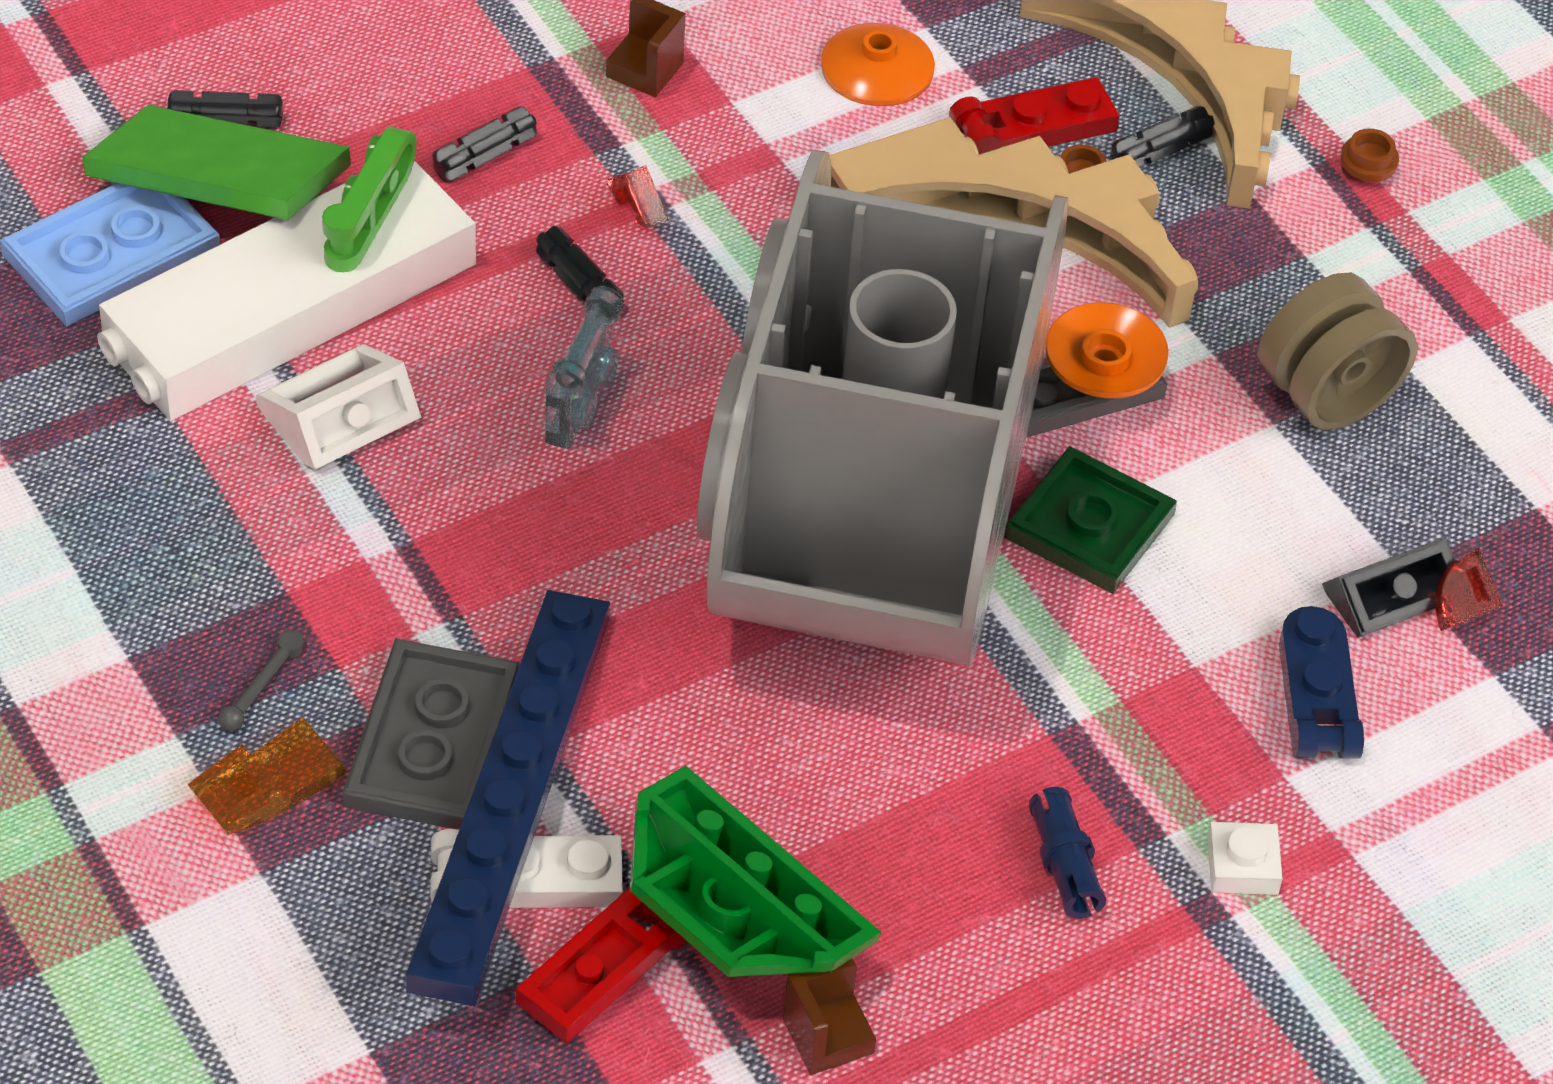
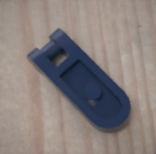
M1314 606L1298 608L1289 613L1284 620L1279 641L1294 758H1315L1317 751L1338 752L1339 758L1360 759L1364 748L1363 723L1359 720L1347 632L1344 624L1334 613L1324 608ZM1317 724H1334V726H1320Z

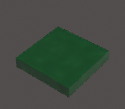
M1069 446L1007 522L1004 538L1114 594L1175 515L1177 500Z

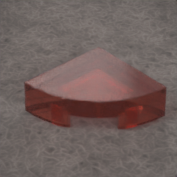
M646 165L607 179V185L619 205L629 203L638 214L634 220L637 224L645 228H652L669 220Z
M1480 548L1466 552L1455 559L1446 569L1439 582L1435 607L1440 631L1503 607Z

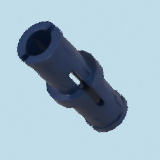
M1062 787L1045 788L1043 793L1049 809L1044 808L1042 799L1037 793L1032 796L1028 806L1035 819L1043 843L1040 847L1039 855L1044 868H1047L1048 872L1054 875L1066 915L1076 919L1088 918L1092 916L1085 897L1090 896L1093 907L1097 912L1104 908L1107 901L1091 861L1094 857L1095 849L1091 838L1087 837V834L1081 831L1068 790Z

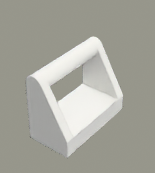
M365 344L256 395V402L262 414L300 460L315 470L422 418L404 362Z

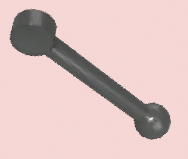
M290 630L281 633L278 637L277 652L233 706H226L220 711L218 722L224 730L236 731L241 728L244 722L245 711L288 658L299 657L303 653L304 640L299 632Z

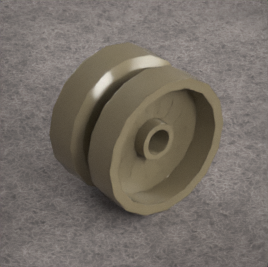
M1349 272L1332 274L1311 283L1293 296L1272 318L1261 336L1257 357L1261 368L1280 389L1290 393L1294 406L1308 422L1322 430L1343 428L1359 421L1384 404L1402 385L1412 369L1418 351V344L1415 334L1396 314L1384 308L1382 298L1363 278Z

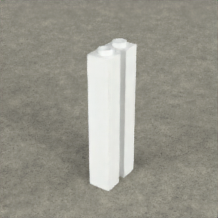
M414 161L406 184L361 263L352 271L335 272L329 269L324 260V244L328 238L323 233L322 215L327 207L341 203L342 193L346 184L344 183L312 199L289 220L275 217L99 304L102 332L97 335L98 343L108 362L113 366L120 364L131 376L133 386L140 398L146 404L154 402L171 422L476 265V223Z

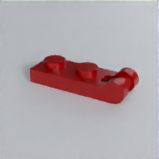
M1098 77L981 102L973 96L964 97L956 101L949 110V117H951L961 133H965L964 137H970L974 141L979 155L1040 136L1049 147L1117 132L1120 116Z
M629 887L516 987V1004L567 1044L671 949H680L688 941L630 891ZM646 920L653 926L647 931L637 922L640 923Z

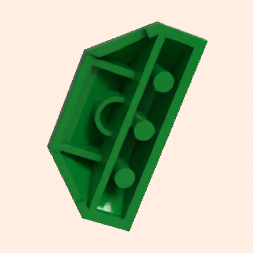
M686 765L638 792L635 806L630 891L727 977L829 972L879 941L881 931Z

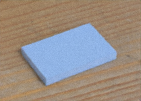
M119 183L0 240L2 256L66 327L99 311V304L220 245L219 234L184 197Z

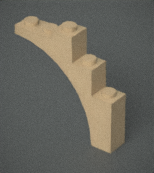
M1022 0L1021 18L1064 26L1101 39L1144 62L1172 83L1193 107H1205L1208 114L1212 115L1215 121L1212 137L1216 142L1225 171L1227 206L1250 209L1254 186H1266L1269 170L1270 152L1260 151V145L1269 146L1272 130L1280 131L1284 109L1295 110L1300 75L1290 74L1291 50L1234 43L1235 27L1225 26L1227 3L1210 0Z
M949 117L830 155L831 187L1045 228L1054 196L1068 197L1069 205L1063 248L1109 271L1140 295L1168 327L1190 320L1194 295L1198 290L1196 272L1192 264L1188 260L1182 259L1169 242L1162 224L1158 220H1154L1155 210L1160 201L1157 185L1150 175L1143 173L1130 154L1069 174L1063 159L1058 155L1054 156L1040 136L979 155L974 141L970 137H964L954 121Z

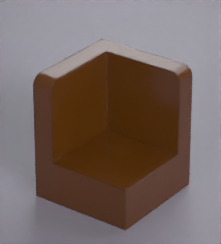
M631 0L629 33L606 60V77L656 98L683 65L686 13L655 0Z
M853 958L829 972L787 974L783 1021L810 1076L875 1053L876 1037L854 996L857 966Z

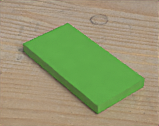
M152 105L144 107L82 157L85 175L92 178L285 220L293 217L351 166L349 146Z

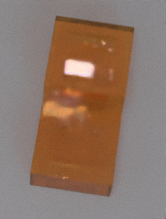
M301 717L253 754H250L241 744L187 785L224 832L230 835L258 825L291 809L344 775L346 771L339 758L306 719Z

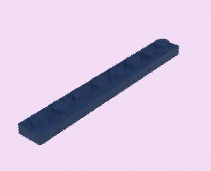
M547 590L407 970L406 993L475 1007L609 623V601Z

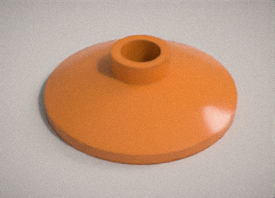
M886 23L857 24L839 31L826 43L821 57V69L827 83L843 97L870 106H894L915 99L929 87L935 68L933 54L920 37L902 27Z
M1108 302L1082 304L1061 314L1051 325L1045 346L1046 357L1051 369L1064 383L1079 392L1100 398H1125L1148 390L1164 374L1169 356L1166 338L1154 321L1133 308Z

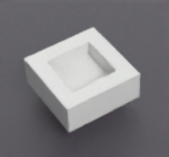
M1211 822L1207 836L1211 892L1279 895L1283 878L1278 824Z

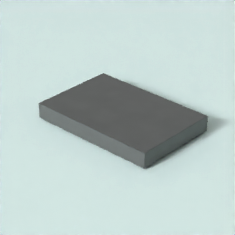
M395 638L342 792L343 807L459 830L520 662Z

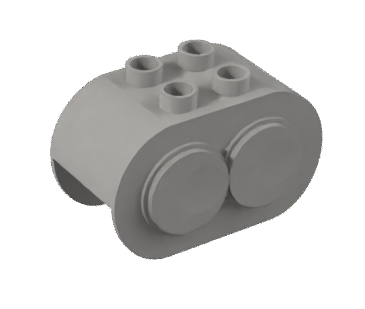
M815 149L811 152L803 170L788 220L775 218L767 233L751 294L742 352H734L723 378L710 429L697 514L698 538L711 541L707 574V607L710 614L972 666L984 624L1036 395L1061 262L1068 215V197L1054 196L1045 228L831 187V159L829 152Z

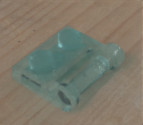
M598 286L590 291L583 307V321L566 355L562 360H558L553 364L547 376L545 443L569 450L579 428H589L594 418L598 402L597 391L600 385H610L614 378L619 361V350L612 348V325L618 321L625 303L622 296L612 288Z

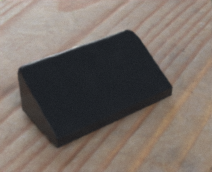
M1446 537L1322 583L1326 595L1357 638L1469 596Z

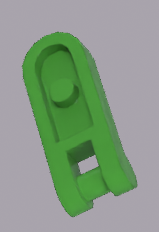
M389 126L381 136L375 134L369 142L364 166L358 176L352 174L345 184L341 203L333 204L323 211V233L328 238L324 244V260L329 269L335 272H349L356 269L361 263L411 173L417 146L416 135L413 132Z

